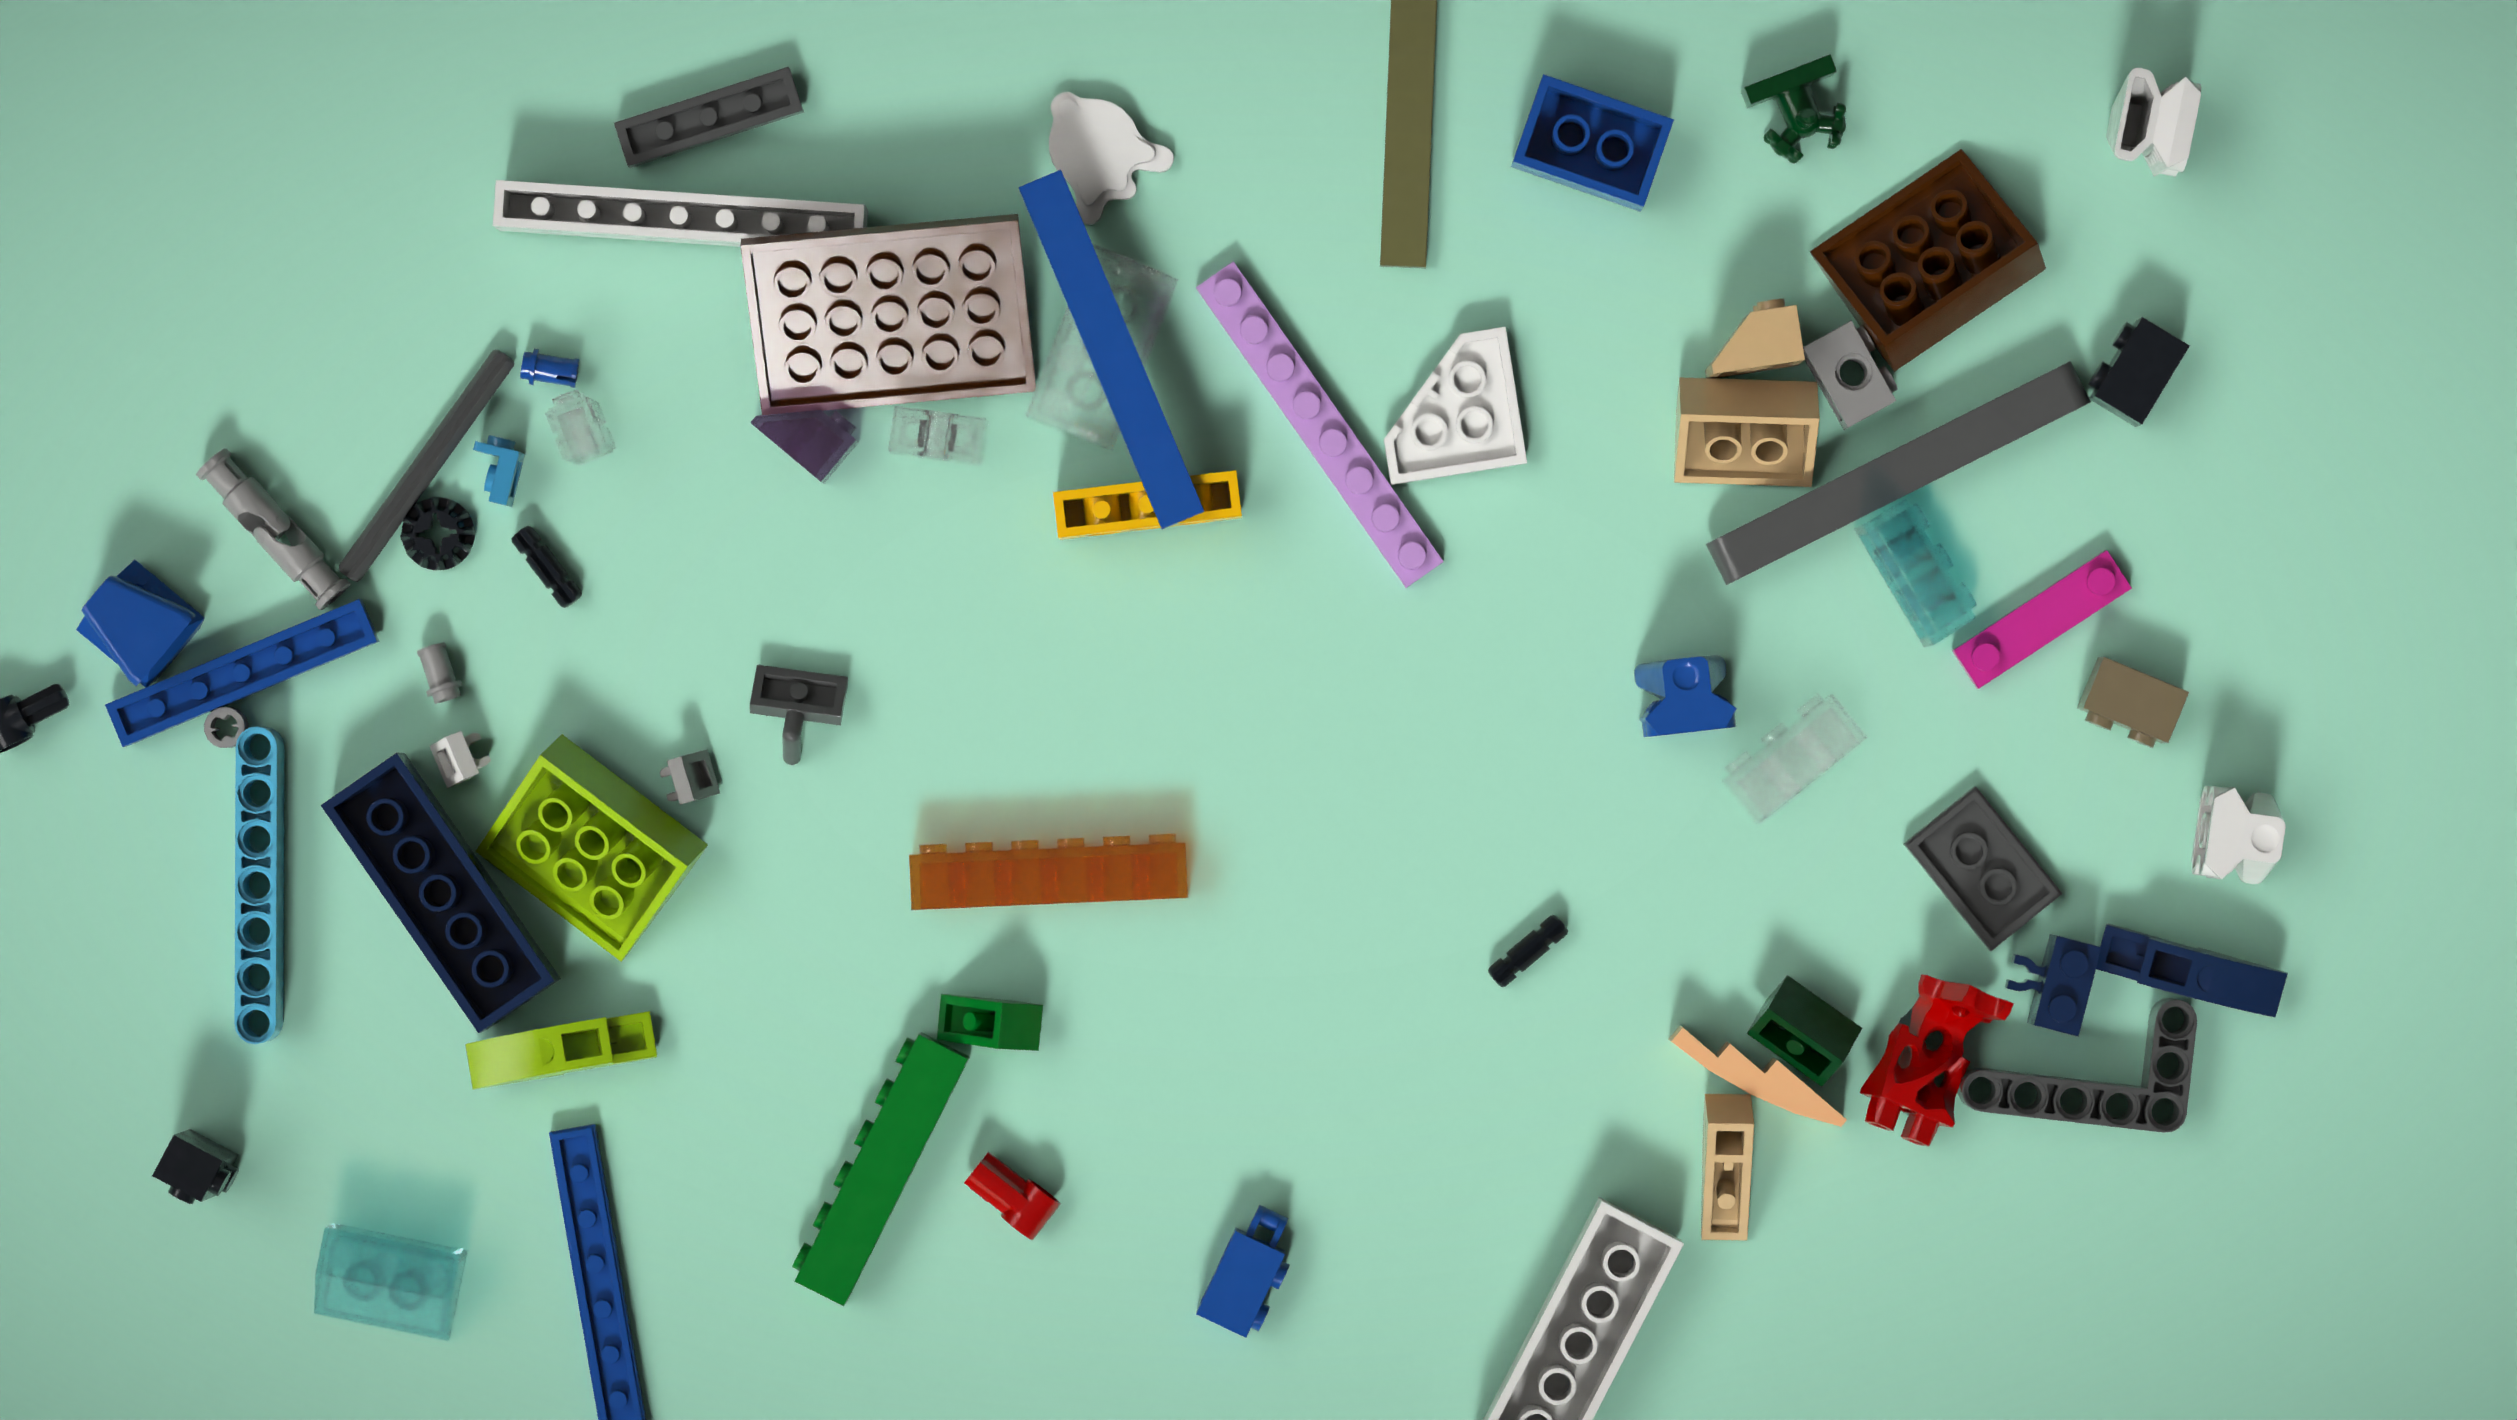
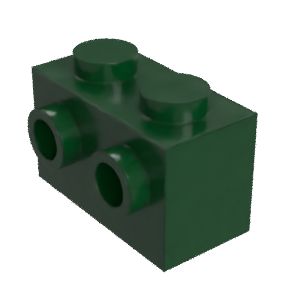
M1787 975L1766 999L1747 1034L1822 1087L1845 1061L1862 1027Z

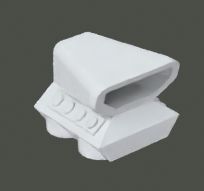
M2143 68L2131 70L2111 109L2106 138L2114 155L2120 160L2134 161L2142 153L2153 176L2164 174L2176 177L2178 172H2183L2190 154L2201 99V84L2193 83L2185 77L2181 81L2171 84L2160 93L2154 75L2150 70Z
M2205 786L2199 802L2191 859L2192 874L2206 876L2207 878L2223 879L2227 874L2236 869L2242 882L2249 884L2261 883L2281 859L2286 825L2274 797L2267 793L2257 792L2253 793L2244 803L2235 787Z

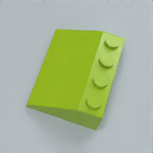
M561 734L540 754L475 852L622 962L686 878L708 844Z

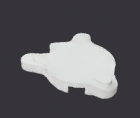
M1071 92L1060 93L1053 99L1051 103L1053 123L1049 136V152L1056 170L1062 171L1065 180L1074 190L1076 206L1084 225H1093L1098 222L1107 202L1112 200H1128L1135 196L1137 189L1131 177L1136 170L1162 173L1171 168L1174 161L1172 151L1167 147L1149 142L1142 137L1131 117L1116 104L1102 99L1080 98Z

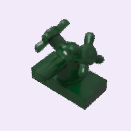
M1831 54L1746 86L1741 91L1747 108L1771 99L1777 101L1787 128L1780 136L1770 128L1763 138L1767 144H1770L1777 155L1788 159L1790 163L1795 164L1804 156L1794 148L1800 139L1810 137L1816 132L1830 134L1827 148L1834 149L1841 143L1843 132L1846 129L1844 116L1846 106L1842 103H1837L1833 107L1832 116L1820 114L1810 87L1813 83L1831 77L1837 72Z

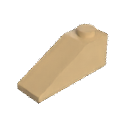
M1705 1094L1702 1140L1701 1240H1747L1754 1136L1751 1094Z

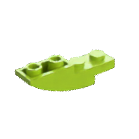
M650 1011L556 1025L465 1044L472 1090L657 1057Z

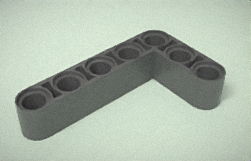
M2164 998L2155 1003L2149 1014L2141 1086L1972 1068L1965 1072L1957 1094L1961 1102L1967 1107L1980 1112L2162 1133L2173 1132L2180 1128L2187 1115L2197 1016L2193 1007L2185 1001ZM2177 1006L2183 1013V1024L2178 1030L2168 1032L2162 1024L2163 1014L2167 1009ZM2172 1052L2178 1059V1069L2174 1075L2163 1078L2157 1070L2158 1059L2163 1054ZM1978 1077L1987 1078L1991 1084L1990 1096L1982 1102L1971 1100L1968 1092L1970 1083ZM2030 1082L2036 1088V1100L2028 1107H2019L2014 1099L2015 1090L2020 1084ZM2069 1088H2077L2082 1094V1104L2078 1110L2066 1113L2060 1105L2061 1095ZM2115 1093H2122L2128 1101L2127 1110L2122 1116L2112 1118L2106 1111L2107 1100ZM2168 1098L2173 1105L2172 1117L2164 1123H2157L2152 1116V1107L2157 1100Z

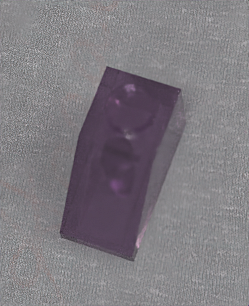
M822 410L758 415L750 422L823 484H825L859 443L851 435L856 427L836 410L830 417Z

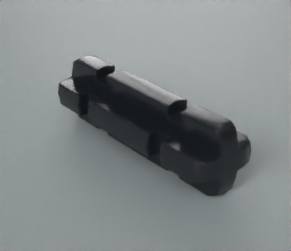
M526 526L511 538L512 543L520 554H526L527 558L525 560L545 587L551 588L554 591L552 596L561 607H569L582 596L581 590L574 581L566 578L568 573L546 545H541L540 541L542 539L533 527Z
M1549 916L1539 925L1541 928L1537 932L1535 930L1530 932L1506 953L1508 956L1504 960L1500 958L1489 967V975L1500 987H1506L1517 977L1515 974L1519 970L1521 972L1525 971L1550 949L1548 946L1552 942L1556 944L1567 935V927L1557 916Z

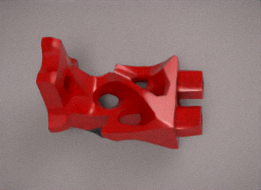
M1921 974L1918 983V993L1920 995L1909 1012L1900 1018L1898 1025L1889 1034L1885 1053L1861 1087L1860 1094L1871 1098L1865 1118L1866 1123L1884 1130L1894 1131L1901 1111L1908 1115L1901 1137L1916 1145L1929 1147L1939 1126L1953 1128L1955 1125V1097L1970 1064V1061L1962 1057L1964 1053V1037L1979 1022L2005 1021L2011 1013L2014 1003L1989 995L1969 984L1943 981ZM1932 1032H1941L1943 1041L1940 1047L1934 1051L1927 1049L1925 1042L1927 1037ZM1944 1072V1079L1940 1087H1937L1934 1079Z

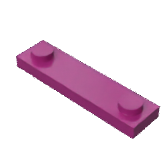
M2105 550L1953 649L1952 652L1976 689H1979L2132 589L2109 552Z

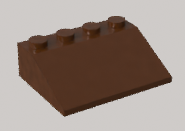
M1962 149L1810 251L1812 257L1859 326L1865 328L1875 348L1894 372L2046 270L2037 241Z

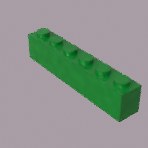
M922 1032L918 1034L915 1041L907 1037L895 1061L903 1065L895 1082L887 1078L875 1100L876 1104L882 1106L875 1122L873 1123L866 1119L854 1142L855 1145L861 1147L854 1164L848 1161L844 1162L833 1184L840 1188L833 1205L824 1202L814 1221L813 1227L820 1231L813 1245L811 1246L804 1242L792 1267L799 1270L794 1282L842 1306L847 1303L970 1056Z

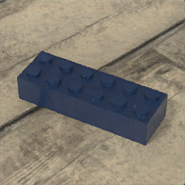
M395 753L321 805L478 1033L488 1030L561 979L405 753Z

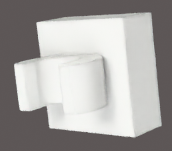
M462 731L444 737L430 746L447 788L479 774L478 769L486 766L491 761L489 755L480 759L472 757L469 746L482 739L479 733H471L464 737Z

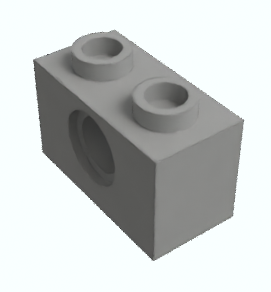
M1851 320L1803 347L1805 362L1843 430L1896 401L1892 393L1898 390L1897 385L1885 366L1878 369L1870 352L1875 350V346L1863 326L1856 329ZM1846 361H1854L1863 369V380L1857 386L1847 385L1840 377V367Z

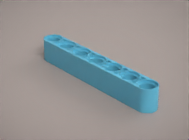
M261 726L248 728L238 737L235 771L234 1024L239 1037L250 1044H260L273 1040L281 1032L284 1022L285 746L283 738L276 730ZM258 734L266 736L271 745L270 753L263 760L256 759L250 752V743ZM258 780L267 783L271 792L270 799L263 806L256 805L250 798V788ZM257 826L264 827L270 834V844L263 852L253 849L249 840L250 833ZM256 872H262L270 881V890L263 898L256 897L249 887L250 879ZM256 918L265 920L270 928L269 938L263 944L255 942L249 934L250 924ZM255 964H261L266 967L270 975L268 985L262 990L252 986L249 980V972ZM255 1010L264 1012L269 1018V1029L264 1035L255 1034L249 1027V1017Z

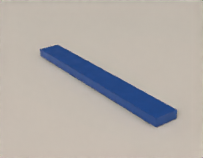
M1058 170L1018 187L1161 529L1163 530L1203 513L1202 504L1062 171Z
M596 1124L550 1131L549 1137L598 1420H647Z

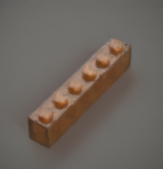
M1176 833L1149 835V844H1131L1130 836L1103 837V846H1085L1084 838L1057 839V848H1039V840L1011 841V850L994 851L993 842L965 843V852L947 853V844L919 845L920 854L909 855L911 910L1188 898L1186 842H1176Z

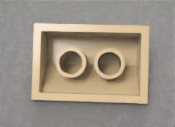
M1679 377L1676 407L1674 483L1812 487L1820 419L1817 382Z

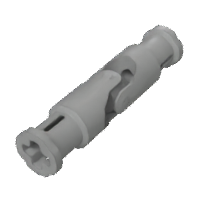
M222 449L210 458L198 470L196 475L200 480L206 479L224 498L222 504L255 537L262 548L292 581H300L317 600L315 604L319 610L325 609L350 586V582L347 579H340L323 560L324 554L281 510L276 501L254 477L248 478L230 459L231 452L228 449ZM285 534L291 546L279 542L278 539Z

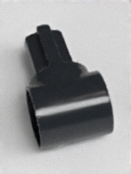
M53 684L23 700L13 695L0 699V753L31 739L34 736L35 724L68 708L70 705L69 699L60 684Z

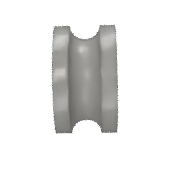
M220 707L213 710L207 716L204 723V732L207 739L213 745L220 748L235 747L240 734L249 728L246 716L240 710L233 707ZM230 716H233L237 723L232 726L238 727L236 735L234 737L226 735L220 739L216 734L217 731H220V728H215L217 719L227 720Z

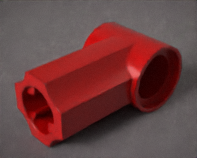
M989 1151L964 1182L986 1202H989L1002 1212L1001 1217L1030 1240L1037 1236L1061 1205L1048 1191L1031 1179L1026 1181Z

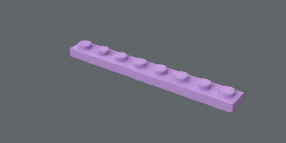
M1234 261L1198 285L1196 289L1404 587H1409L1444 561Z

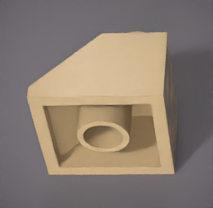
M1774 299L1758 302L1756 306H1753V312H1750L1743 318L1705 370L1706 378H1721L1798 366L1805 360L1797 305L1785 307L1784 299Z

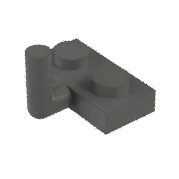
M757 665L750 699V713L785 718L782 733L783 760L785 763L795 765L801 760L803 721L841 726L848 688V677Z

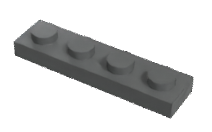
M789 67L615 122L614 125L627 166L632 168L804 113L791 70Z

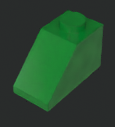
M941 994L937 1040L995 1049L1039 1051L1043 1005L1012 1000Z

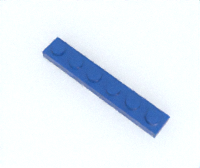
M358 599L105 704L122 747H127L380 641L363 600Z

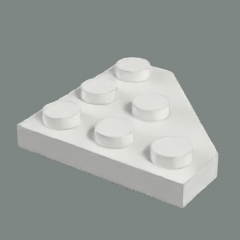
M1506 327L1463 333L1455 340L1446 355L1384 438L1391 485L1527 464Z

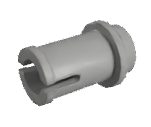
M445 642L417 651L430 687L426 691L427 696H432L435 704L461 696L459 687L462 686L461 680L456 681L445 648Z

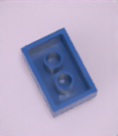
M1543 74L1511 167L1641 212L1648 197L1674 119Z

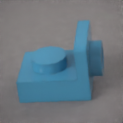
M489 435L487 444L475 441L473 448L477 452L499 457L497 465L491 464L489 466L484 491L490 492V502L512 507L525 454L514 450L515 441Z

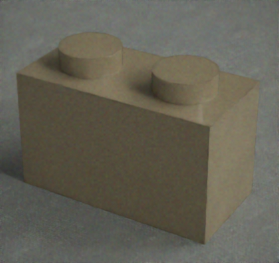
M2098 657L2077 709L2088 713L2085 721L2110 731L2114 723L2130 730L2128 739L2153 748L2156 741L2169 743L2189 692L2106 657Z

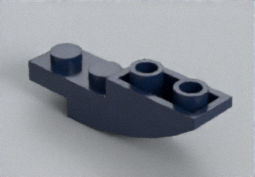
M2109 923L2105 927L2100 945L2102 948L2096 968L2097 970L2136 980L2139 984L2270 1017H2276L2288 975L2284 971L2200 947L2193 948Z

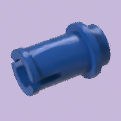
M535 348L533 353L524 351L520 379L529 380L530 385H534V381L575 388L579 359L539 354V349Z

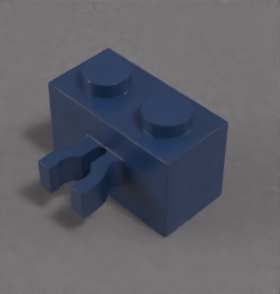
M2050 934L2042 966H2037L2027 957L2013 954L2011 963L2023 965L2026 967L2027 972L2039 975L2037 982L2025 979L2022 982L2006 980L2005 988L2015 991L2035 990L2027 1023L2079 1037L2102 947Z

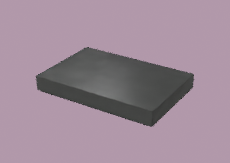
M1975 786L1903 843L1989 951L1994 950L2062 895V892Z

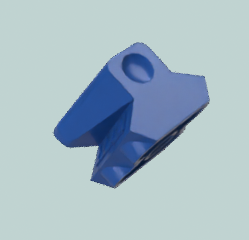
M134 559L117 576H109L87 601L81 610L85 616L76 630L118 664L132 684L137 686L141 683L146 688L162 675L197 633L205 617Z
M1712 655L1643 663L1636 666L1634 669L1636 685L1660 698L1652 702L1646 708L1644 715L1639 719L1642 722L1643 737L1736 727L1735 711L1737 708L1731 705L1726 698L1712 693L1726 677L1725 660L1721 656Z

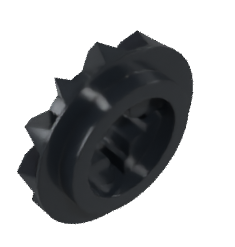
M432 497L416 503L403 518L400 538L406 554L419 566L430 570H447L457 566L468 556L474 544L475 529L469 513L459 503L447 498ZM434 514H437V520H440L441 527L457 531V534H449V537L442 538V546H439L440 554H438L433 540L419 537V533H425V530L432 529L433 521H435Z

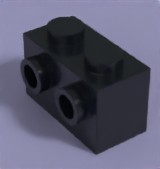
M2143 317L2136 320L2133 325L2128 322L2123 325L2112 344L2118 351L2110 364L2104 361L2101 362L2088 384L2095 388L2089 397L2091 401L2134 427L2143 424L2190 346Z
M189 1129L173 1135L152 1176L170 1185L168 1193L179 1200L189 1204H193L195 1199L202 1202L214 1196H219L222 1191L227 1193L239 1172V1168L233 1166L239 1154Z

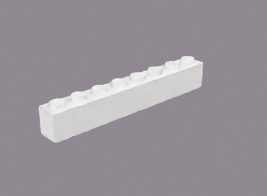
M496 180L493 226L499 231L740 247L741 239L866 228L868 221V209L865 204Z

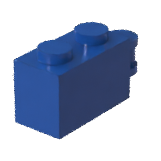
M1259 1205L1247 1232L1235 1227L1197 1308L1196 1315L1245 1338L1251 1328L1257 1331L1260 1330L1270 1308L1269 1305L1263 1303L1270 1286L1279 1289L1290 1266L1283 1262L1285 1250L1276 1246L1289 1218ZM1258 1225L1274 1232L1269 1243L1253 1236Z

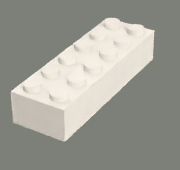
M1599 1197L1483 1420H1593L1684 1245L1681 1239Z

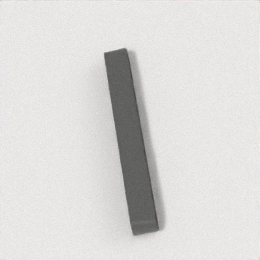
M2070 361L1707 543L1706 546L1725 584L1728 585L2085 406L2091 400Z

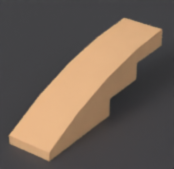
M1679 1026L1668 1039L1709 1071L1757 1098L1795 1114L1840 1127L1847 1121L1846 1118L1774 1057L1763 1070H1760L1728 1042L1716 1054H1713L1682 1026Z

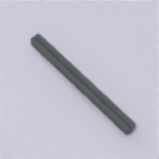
M495 349L491 352L339 565V570L342 574L356 582L363 578L401 525L403 518L416 504L514 367V361L500 350Z

